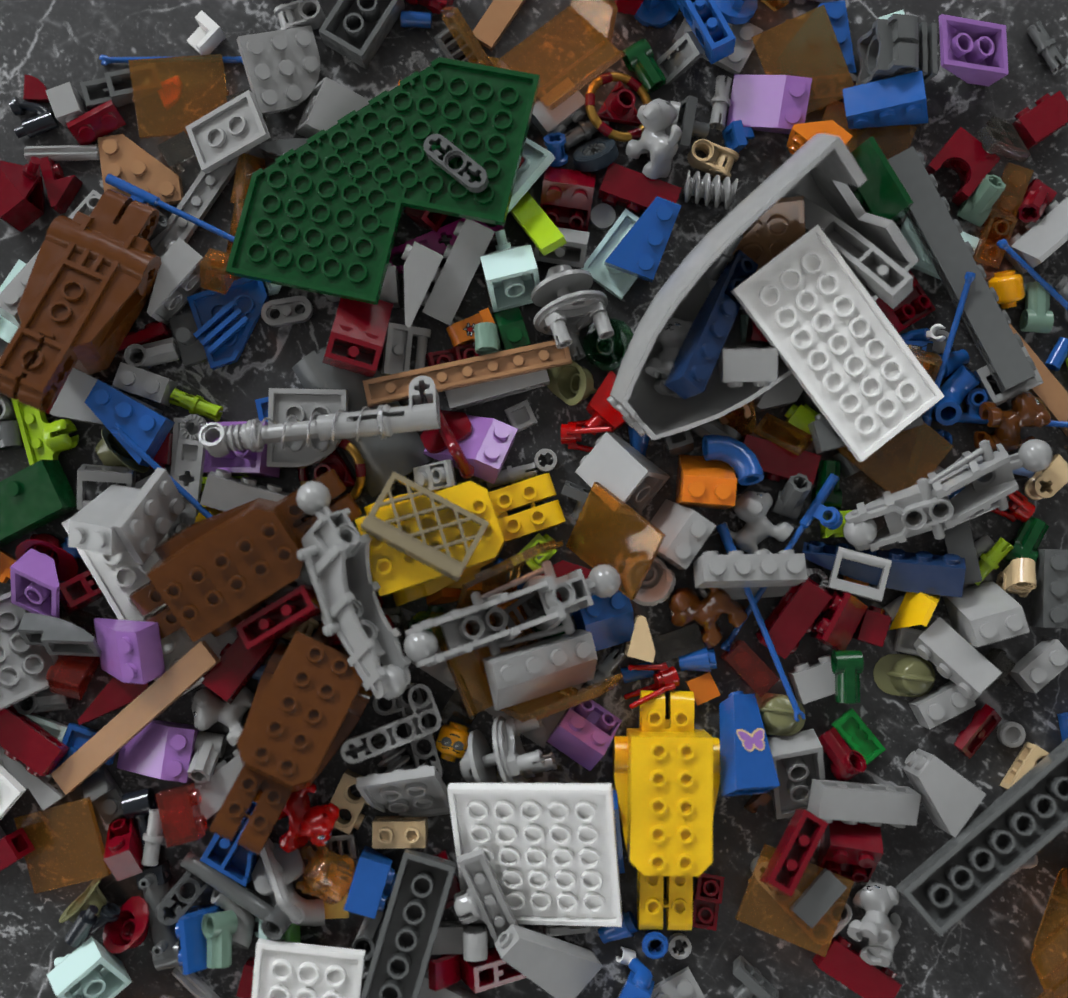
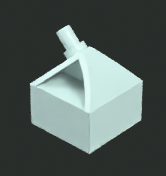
M505 229L495 231L498 244L495 245L496 251L480 257L493 313L533 303L531 292L540 283L531 244L511 247V243L507 242Z
M90 937L80 947L65 957H57L54 961L55 968L47 974L54 993L58 998H114L132 982L122 961L107 951L93 937Z

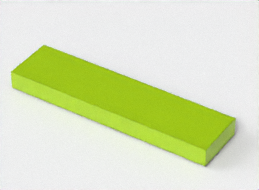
M527 191L514 208L511 209L510 213L545 256L567 242L564 235Z

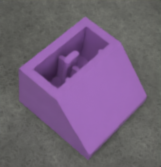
M579 691L547 742L591 771L604 756L622 720Z

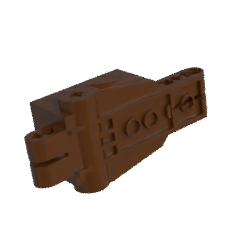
M107 189L90 216L77 211L73 219L59 215L52 221L17 308L21 324L0 357L1 394L44 412L52 405L73 368L87 374H93L109 368L124 338L128 335L150 297L162 263L161 258L155 255L148 241L158 224V209L137 200L133 201L130 197Z
M334 469L312 480L321 482L329 489L331 500L347 489ZM299 489L278 502L258 498L191 524L160 543L154 549L160 560L146 574L150 581L131 593L129 598L142 616L165 603L167 604L146 619L147 622H158L161 639L169 636L181 627L184 628L193 643L210 632L214 637L222 635L248 618L276 591L300 577L303 561L298 559L297 551L304 549L302 538L318 518L316 515H310L306 519H302L308 514L298 507L296 497ZM350 493L335 499L328 506L332 513L349 508L351 513L348 515V518L351 522L362 514Z
M322 621L313 638L297 631L289 646L280 642L261 675L245 726L236 741L243 767L209 831L232 842L244 819H247L248 822L237 844L258 855L267 842L291 794L313 784L355 729L373 694L371 689L366 691L363 686V680L354 666L351 667L347 660L350 654L345 646L342 644L340 649L329 645L327 636L323 633L325 625ZM259 791H262L263 794L253 813L249 815L248 812Z

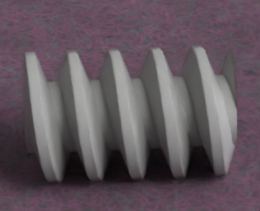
M687 169L683 186L685 202H688L691 196H694L695 204H698L700 199L704 198L705 206H708L710 201L714 200L715 208H718L722 201L724 202L725 210H728L735 198L738 178L731 185L730 177L726 176L721 183L720 175L716 174L711 181L710 173H706L701 179L700 171H696L693 177H691L690 170Z
M378 733L372 736L374 739L372 742L373 746L380 748L386 744L387 739L385 735ZM405 745L374 756V758H383L377 766L387 767L384 773H390L397 769L410 770L415 768L414 764L406 765L410 760V755H401L406 749Z

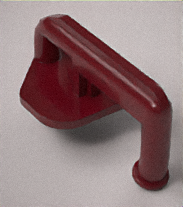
M440 409V429L424 430L420 436L426 450L432 454L448 449L459 468L460 476L466 479L471 478L475 470L469 464L459 442L470 436L473 430L472 424L463 412Z

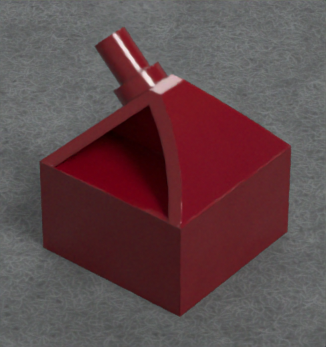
M32 156L29 163L25 165L0 160V218L20 232L45 214L42 176L39 174L41 160L35 156Z

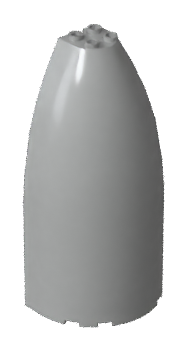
M819 133L811 137L706 234L655 295L633 334L619 367L610 396L607 398V401L613 408L623 415L624 421L631 428H634L641 437L646 434L652 440H656L718 419L751 402L792 374L778 355V382H770V386L767 387L754 386V382H743L742 387H727V382L720 380L716 362L704 392L683 399L682 397L676 398L658 393L654 389V384L657 379L662 378V373H659L656 378L645 371L647 362L652 358L658 359L659 354L663 351L664 347L661 342L655 340L668 319L677 318L685 322H694L710 293L709 280L711 279L704 275L707 268L740 234L744 233L780 198L794 197L796 194L804 196L853 228L906 272L919 261L893 220L866 213L847 185L860 187L867 178L839 136ZM862 283L873 300L876 301L879 297ZM739 310V311H740V313H739L740 315H748V314H742V310ZM739 321L730 330L725 344H759L741 342Z

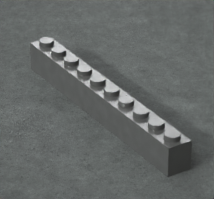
M914 146L887 159L913 201L906 214L956 309L965 284L966 272L976 274L970 285L961 318L1000 392L1002 393L1036 376L1034 373L1036 366L1030 356L1026 357L1022 350L1024 346L1022 339L1011 330L1009 326L1011 319L1005 310L1001 311L997 303L999 297L993 287L989 288L985 281L987 276L984 268L980 264H976L972 257L974 256V250L968 241L964 242L961 236V225L957 219H952L948 212L950 206L944 196L940 197L933 174L929 175L924 167L926 166V161L920 151L916 152Z

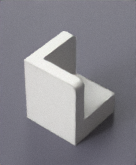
M201 10L195 16L199 28L187 39V42L203 57H208L226 37L220 26Z

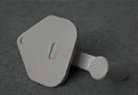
M268 838L251 874L255 889L259 894L265 896L274 893L279 908L290 918L292 923L300 924L305 919V912L302 908H298L293 904L286 885L302 875L305 867L303 858L298 849L291 853H286L278 843H273Z

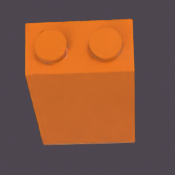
M679 455L675 503L688 507L724 510L735 506L737 478L734 469L729 464L716 460L706 461L704 456Z

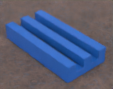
M231 300L193 335L210 354H214L250 320ZM232 310H234V312L231 315H229L222 323H220L214 330H212L205 338L203 337L224 317H226ZM238 316L241 317V319L235 325H233L226 333H224L217 341H215L212 345L209 344V342L212 339H214L220 332H222Z

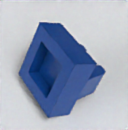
M742 120L732 121L722 131L725 147L737 153L748 145V139L755 138L753 128L743 127Z

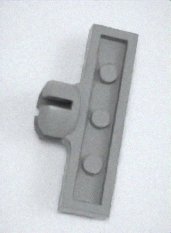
M483 848L457 857V864L468 885V889L454 895V908L457 916H463L459 918L462 924L483 920L496 943L501 933L506 931L511 924L517 926L518 924Z

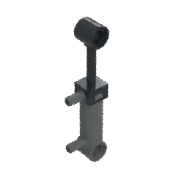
M152 788L122 795L124 816L126 819H137L143 850L145 844L143 833L147 831L149 810L157 809L156 797ZM169 860L159 862L157 866L144 865L143 872L136 875L138 890H143L144 899L149 908V925L154 944L152 958L157 971L178 967V953L181 949L180 939L176 938L175 933L176 923L164 925L158 922L155 917L157 905L171 890L169 880L172 879ZM174 904L170 908L166 906L163 908L165 913L163 919L174 916L172 912Z

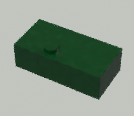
M40 460L0 481V548L77 508V499L59 460Z

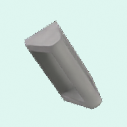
M1025 346L1022 347L1025 356H1030ZM987 365L972 372L979 380L981 389L986 391L989 401L996 403L997 406L1022 392L1043 384V380L1036 368L1034 371L1036 376L995 395L986 378L991 375Z
M82 464L77 470V510H81L92 501L85 500L87 481L126 483V486L135 488L136 471L122 466Z
M839 547L827 588L880 602L883 599L892 560ZM842 558L883 569L877 589L838 579L837 575Z

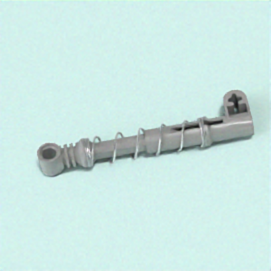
M421 375L415 377L409 384L408 406L390 407L387 404H382L377 409H370L367 406L363 407L361 411L353 412L339 409L335 414L326 415L314 412L309 421H300L295 415L291 414L287 417L285 423L276 424L269 417L264 418L262 422L256 418L236 426H221L218 423L211 422L201 428L198 437L209 454L219 458L231 451H242L244 449L251 450L253 453L262 452L264 445L269 443L281 442L282 449L284 450V442L305 440L306 446L309 447V439L319 438L321 442L330 441L332 445L334 440L355 438L358 442L361 437L380 436L381 439L391 438L393 434L440 429V401L434 381L428 376ZM423 393H425L426 399L428 401V403L424 404L422 400ZM318 414L317 420H312L313 416ZM291 417H294L298 421L287 423L288 419ZM270 420L273 424L263 425V422Z

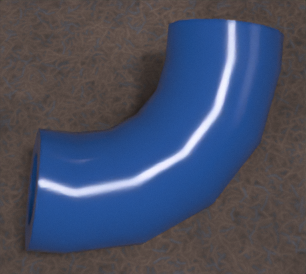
M964 364L956 369L940 387L944 397L934 405V416L942 425L948 426L958 422L962 415L960 407L962 401L971 390L980 384L976 376Z
M710 434L703 436L702 451L704 459L706 461H723L729 464L734 469L740 485H754L764 479L763 469L756 454L743 442L724 435Z

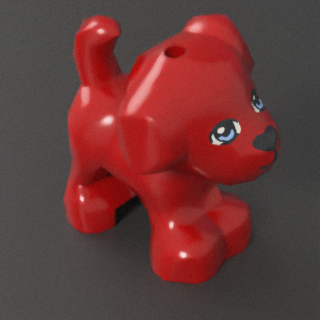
M314 783L310 787L293 792L278 819L289 818V829L279 838V845L286 853H291L296 849L304 847L308 840L313 845L319 847L326 846L331 840L335 822L339 818V808L333 803L311 807L308 793L316 792L317 787Z

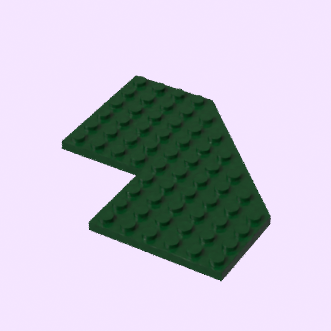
M438 57L430 62L431 65L419 73L416 71L399 82L400 85L389 92L385 90L369 100V104L357 112L353 110L340 118L333 127L326 131L324 129L308 138L306 140L307 143L296 150L292 148L275 159V163L264 170L260 168L252 173L226 272L229 275L378 305L403 206L504 226L541 81L540 75ZM432 134H440L485 169L489 180L487 188L480 193H473L466 189L427 157L424 150L425 139ZM440 145L431 146L433 151L438 150L442 153L443 157L445 156ZM453 158L449 162V167L452 169H459L463 165L461 158ZM468 169L466 173L470 176L472 183L474 181L479 183L481 181L480 175L474 177Z

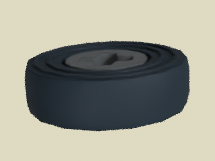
M601 137L580 145L574 151L573 159L579 171L593 172L612 164L617 159L619 152L614 139Z

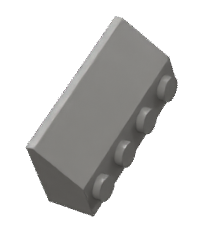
M1068 189L1062 194L1065 198L1060 203L1055 200L1045 208V216L1036 222H1029L1025 226L1027 231L1023 235L1017 233L1007 241L1009 246L1032 268L1041 264L1068 240ZM1005 250L1002 252L1005 258L1021 275L1027 272Z
M577 629L570 635L564 633L484 658L483 663L495 710L498 711L593 680L597 664V654L592 633Z

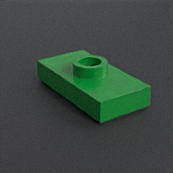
M852 708L831 724L851 750H856L863 755L867 765L886 750Z

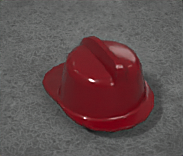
M33 534L29 540L21 542L16 547L15 555L17 560L31 548L53 558L58 580L66 581L77 575V561L70 553L63 550L60 540L51 534Z
M134 896L127 900L120 908L118 920L116 922H108L105 925L103 944L107 951L112 954H120L144 942L149 929V908L144 898Z

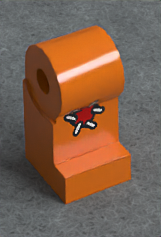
M489 308L483 309L479 313L446 328L453 347L475 342L474 326L482 322L495 323Z

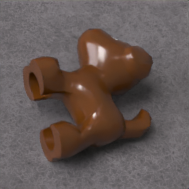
M1028 391L1020 393L1011 400V410L1002 411L997 408L994 402H982L979 407L980 417L982 420L987 419L989 421L987 426L996 427V430L991 434L985 431H976L974 433V446L978 449L980 448L979 443L981 441L989 440L993 452L997 451L996 444L1000 443L1006 451H1014L1020 448L1024 442L1035 439L1034 436L1021 439L1020 432L1022 427L1033 428L1048 425L1051 422L1050 412L1046 410L1041 399L1034 397Z
M688 587L677 589L668 601L671 611V623L677 627H682L692 620L698 622L703 627L701 629L702 641L708 648L716 646L722 639V635L719 632L721 629L716 622L723 613L727 614L729 623L735 628L739 627L747 619L745 607L731 599L730 595L723 588H709L710 592L703 600H700L697 593Z

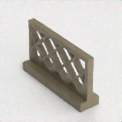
M393 471L369 515L362 522L361 529L363 532L368 533V535L458 582L489 522ZM398 481L405 485L408 495L393 499L390 489L394 482ZM410 488L417 491V493L412 494ZM389 495L390 500L384 502L386 496ZM423 495L430 498L432 508L417 512L413 498ZM410 499L414 513L398 517L395 503ZM435 502H437V503H439V504H441V505L436 507V506H435ZM392 505L394 519L383 521L375 517L380 507ZM446 508L454 511L456 521L441 525L437 511ZM434 512L438 526L422 530L419 516ZM458 514L462 515L465 518L460 519ZM415 517L419 531L411 534L403 532L400 521ZM473 521L481 526L477 535L465 538L461 524ZM397 523L398 528L390 524ZM458 525L462 539L447 543L443 529ZM439 530L443 544L431 547L426 543L424 534ZM421 535L422 541L416 539L415 537ZM473 540L471 546L468 548L467 542ZM463 543L466 555L462 562H459L451 557L448 547ZM445 548L446 554L439 550Z

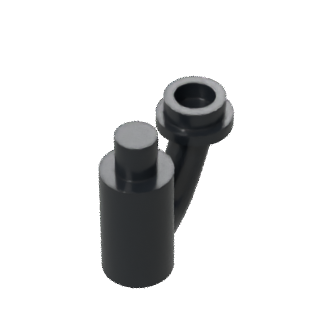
M16 96L9 101V106L15 116H23L25 111L38 114L22 121V126L14 129L18 138L24 136L33 138L59 128L54 113L45 106L34 102L20 101Z
M107 903L101 908L98 918L96 915L99 909L95 905H90L87 910H82L65 935L66 943L72 947H80L86 938L95 934L108 922H116L120 917L119 906L115 903Z

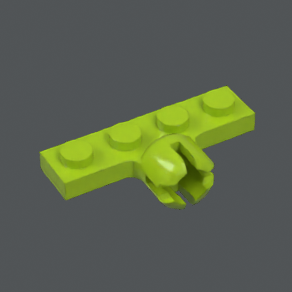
M11 398L29 465L40 460H58V455L61 452L77 446L79 435L73 437L68 435L77 431L76 426L71 420L60 419L49 423L45 411L42 412Z

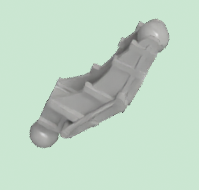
M1030 439L1021 445L1018 453L1009 455L1001 443L996 444L997 451L993 452L990 441L983 440L979 443L980 448L972 453L970 451L961 453L962 456L940 473L936 474L935 471L928 473V479L921 478L914 486L894 493L890 491L883 492L882 497L868 504H864V502L856 504L857 509L847 513L844 517L846 520L843 528L844 537L859 552L871 549L873 552L879 550V547L894 542L903 543L907 541L906 538L931 530L935 539H943L945 537L944 531L996 508L1001 511L1007 510L1009 505L1006 496L1019 489L1013 475V470L1023 467L1032 472L1042 471L1048 468L1052 462L1053 451L1045 441ZM969 484L967 487H965L961 492H959V493H958L957 495H955L953 498L949 499V497L947 496V495H951L950 493H952V492H954V491L960 489L961 487H963V486ZM912 511L919 512L918 515L914 517H907V515ZM884 515L887 526L877 531V525L872 518Z
M308 481L300 486L296 501L298 507L303 512L316 515L318 520L302 538L304 549L297 551V557L300 561H305L311 584L314 586L321 610V620L325 625L323 633L326 636L337 634L350 654L347 660L351 667L354 666L364 682L363 686L366 691L371 689L378 699L382 697L385 699L397 698L411 682L408 666L412 661L407 656L404 657L398 640L401 634L397 628L392 629L376 596L377 591L381 587L377 581H372L369 545L372 539L368 533L360 536L348 518V515L351 513L349 508L331 512L328 507L331 495L329 489L324 484L317 481Z
M546 560L542 562L541 568L481 595L478 591L471 593L472 606L460 610L457 609L411 626V629L404 631L406 635L404 652L410 660L415 662L416 667L423 665L428 667L488 646L491 655H497L501 652L500 648L564 631L565 634H573L576 630L570 613L593 605L590 594H595L602 598L614 595L621 584L620 574L614 567L603 564L594 567L587 579L584 578L581 569L556 577L551 561ZM525 582L522 590L507 594V592L500 593ZM538 591L546 616L506 630L508 615L502 608L497 606ZM556 591L561 594L562 602L557 599ZM490 615L496 620L495 627L489 622ZM466 623L471 625L473 629L472 635L466 632ZM440 625L448 651L435 655L438 649V641L428 629ZM533 626L542 630L514 639L521 634L522 630Z

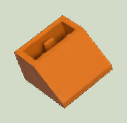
M833 120L795 124L791 128L786 146L793 155L811 137L823 133L839 136L848 148L853 136Z

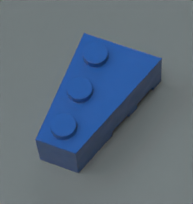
M922 70L842 89L849 129L929 123Z
M657 196L605 260L604 265L652 283L681 205Z
M97 380L85 400V404L109 431L110 428L118 431L114 425L116 423L120 424L123 432L152 459H154L175 423L101 380ZM114 435L139 465L149 467V464L122 438Z
M253 802L248 812L249 815L253 813L257 805L256 802ZM244 819L232 842L214 834L200 861L244 887L252 881L251 874L258 854L237 844L248 822L247 819Z

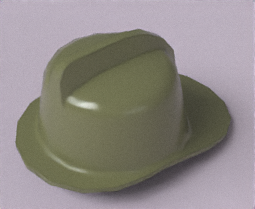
M573 360L570 365L547 369L550 380L547 387L553 394L570 406L577 405L582 400L588 398L590 394H595L597 391L594 388V378L590 370L580 366Z
M106 426L102 428V438L98 442L95 451L104 465L128 467L139 473H146L149 467L139 465Z
M888 654L879 659L873 670L874 681L878 688L891 695L921 697L929 693L935 682V671L931 663L919 656Z
M773 693L755 694L767 735L792 736L803 728L806 716L805 719H802L799 714L798 718L800 721L796 722L794 720V710L788 695ZM796 699L799 709L805 714L802 704Z
M104 870L66 908L59 918V923L67 920L74 923L82 910H87L90 905H95L99 909L96 916L97 918L100 916L101 908L107 904L106 897L98 887L104 875Z

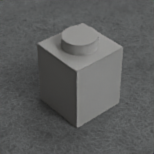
M70 82L46 90L55 118L64 127H67V122L86 113L78 90Z

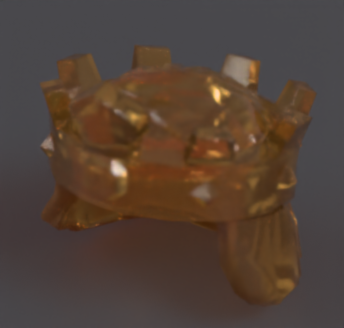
M311 846L302 847L301 856L309 861L302 873L303 881L296 884L297 889H302V894L307 893L313 897H319L328 905L340 902L351 887L355 873L354 860L348 855L336 854L325 846H316L318 849L316 851Z

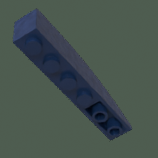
M740 249L735 252L734 258L728 263L702 305L664 385L683 399L704 392L741 307V304L731 291L753 275L758 268V264Z
M821 541L804 542L802 553L805 554V559L832 571L839 547L856 550L855 547H851L846 543L831 545L824 544ZM898 548L890 550L879 549L873 552L871 549L860 551L865 554L892 560L885 588L962 598L966 572L965 558L955 554H945L944 556L932 555V553L927 551L911 553ZM842 558L838 573L878 586L883 569Z

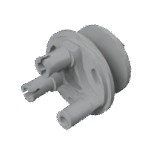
M563 264L548 269L545 279L532 290V302L536 306L543 307L535 315L533 324L537 331L553 335L558 349L569 346L571 359L575 361L585 357V352L578 338L582 328L594 322L600 339H607L613 336L614 331L607 315V296L601 291L589 290L593 284L591 273L583 269H572L570 265Z
M537 712L508 720L503 716L496 717L492 726L494 753L491 752L489 744L480 730L471 731L468 736V748L459 762L464 780L467 783H496L495 766H498L504 783H526L528 778L535 777L537 773L557 769V762L553 752L540 756L542 755L540 749L526 753L520 738L521 733L543 727L540 714Z

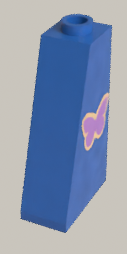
M743 691L732 692L728 695L729 698L719 703L721 796L765 794L779 787L780 783L755 694H744Z

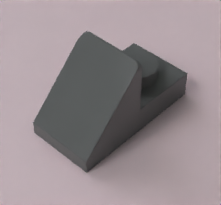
M103 765L82 783L85 804L88 805L93 802L104 822L108 824L124 814L122 810L123 793L106 765Z

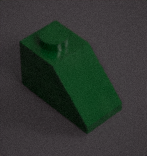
M519 306L494 312L504 350L531 345Z

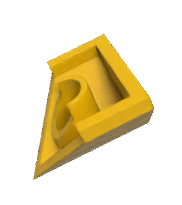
M906 592L889 630L917 625L927 627L941 595Z

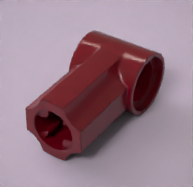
M1035 178L1021 195L1023 200L1018 208L1019 219L1025 223L1036 222L1042 216L1045 208L1055 198L1057 192L1038 178Z
M832 727L818 737L823 751L832 762L831 771L837 780L846 782L866 770L867 764L863 755L856 750L851 751L835 727Z

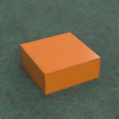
M710 672L702 673L685 681L689 691L694 692V702L697 706L721 695Z

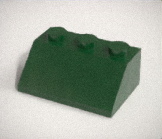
M872 136L851 152L867 180L860 187L847 185L866 213L897 222L906 215L913 201Z

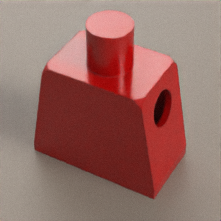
M613 371L608 373L586 407L587 412L592 417L584 424L585 428L612 427L610 433H613L626 423L622 418L623 415L618 410H615L607 401L617 376Z

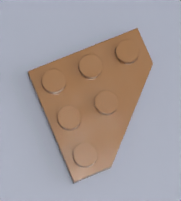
M123 134L97 137L104 192L107 189H111L131 197L130 194L105 182L106 176L112 174L159 197L161 201L169 205L180 203L184 197L182 180L176 173Z
M804 196L785 197L776 201L743 233L744 237L733 255L740 249L758 264L756 270L758 271L806 233Z

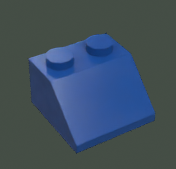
M624 586L620 587L611 597L602 598L593 595L591 596L593 605L572 612L577 629L592 633L596 651L631 641L634 629V610Z
M364 847L358 860L344 910L375 919L377 911L383 912L387 895H383L385 884L391 886L395 869H391L392 859L371 847Z

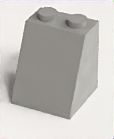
M325 77L312 91L295 133L310 138L323 129L326 131L338 123L337 120L353 110L357 112L368 105L369 100Z
M606 432L596 440L595 447L581 459L580 466L575 471L616 512L636 516L641 514L670 478L667 473L619 435Z
M116 484L109 486L68 520V547L108 555L128 551L112 526L141 489Z
M665 499L637 542L676 569L686 570L716 525L695 510Z
M993 580L980 583L979 586L973 585L963 588L962 598L943 596L952 628L972 646L980 647L1030 632L1022 606Z
M918 748L916 752L912 751L908 755L903 770L914 790L921 794V802L934 825L956 838L987 794L935 755Z

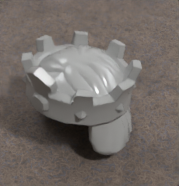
M644 548L639 551V556L634 558L630 556L626 560L627 566L624 573L621 572V579L624 581V587L628 596L635 603L648 607L657 606L658 603L661 604L670 597L676 585V578L674 573L667 568L665 561L661 557L658 558L652 555L651 550Z

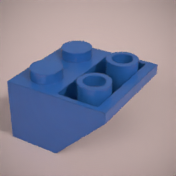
M215 904L192 906L176 923V938L180 939L181 945L178 953L179 966H183V975H189L207 968V938L203 935L201 924L205 914L224 911Z

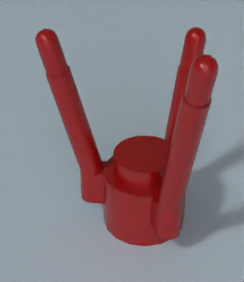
M589 419L561 424V444H568V449H577L590 453L593 447L577 444V442H582V434L611 432L612 427L582 428Z
M1017 490L1007 495L1011 499L1008 503L1009 512L998 510V508L990 511L1004 516L1012 522L1016 519L1025 522L1033 515L1036 506L1030 503L1028 498Z
M666 662L658 665H629V670L658 671L653 675L654 684L625 694L624 699L639 696L641 690L658 689L631 703L629 708L633 709L667 691L676 689L680 682L675 667H668Z

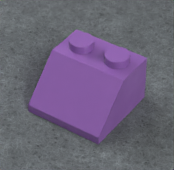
M31 548L10 566L11 603L31 613L59 618L60 586L54 559Z

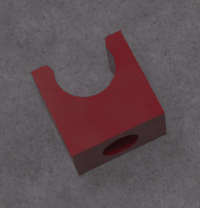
M960 126L925 169L929 175H934L940 168H950L959 175L961 181L960 189L951 200L959 206L973 193L986 174L992 170L1001 158Z

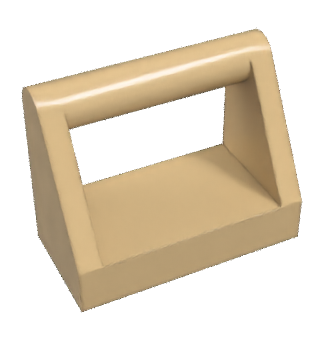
M636 614L634 615V629L631 641L626 642L623 653L626 656L653 663L656 652L647 619Z

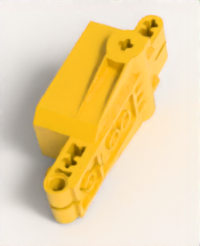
M545 473L491 492L471 481L450 488L431 491L489 522L460 579L495 561L505 543L566 522L559 500L539 506L534 504L557 495L550 473ZM408 493L395 496L393 499L406 496ZM424 495L413 498L417 512L432 508L430 498ZM410 499L395 503L398 517L414 513ZM435 502V506H436V507L441 505V504ZM375 503L364 507L366 516L369 515ZM392 505L380 507L375 517L383 521L394 519ZM531 505L530 509L508 516L507 512ZM448 508L437 511L441 525L456 521L454 511ZM434 512L419 516L422 530L438 526ZM458 514L460 519L465 518L462 515ZM366 516L355 519L360 536L367 534L361 529V524ZM415 517L400 521L403 532L411 534L419 531ZM473 521L461 524L465 538L477 535L481 527ZM397 523L390 524L398 528ZM458 525L443 529L447 543L462 539ZM439 530L424 534L426 543L431 547L443 544ZM421 535L415 537L416 539L422 541ZM370 536L372 540L369 545V559L372 581H377L381 587L378 590L380 596L393 595L396 606L435 594L437 591L456 582ZM473 540L467 542L468 548L471 546ZM461 543L448 547L451 557L462 562L466 555L464 544ZM445 548L439 550L446 554Z
M641 690L640 698L654 692V690ZM669 691L668 717H665V693L640 705L639 728H626V736L613 737V779L617 792L624 844L630 862L637 868L638 930H662L663 908H665L667 930L691 931L693 922V876L699 877L712 864L713 816L720 785V739L713 738L704 729H694L695 705L693 691ZM664 877H666V898H664Z

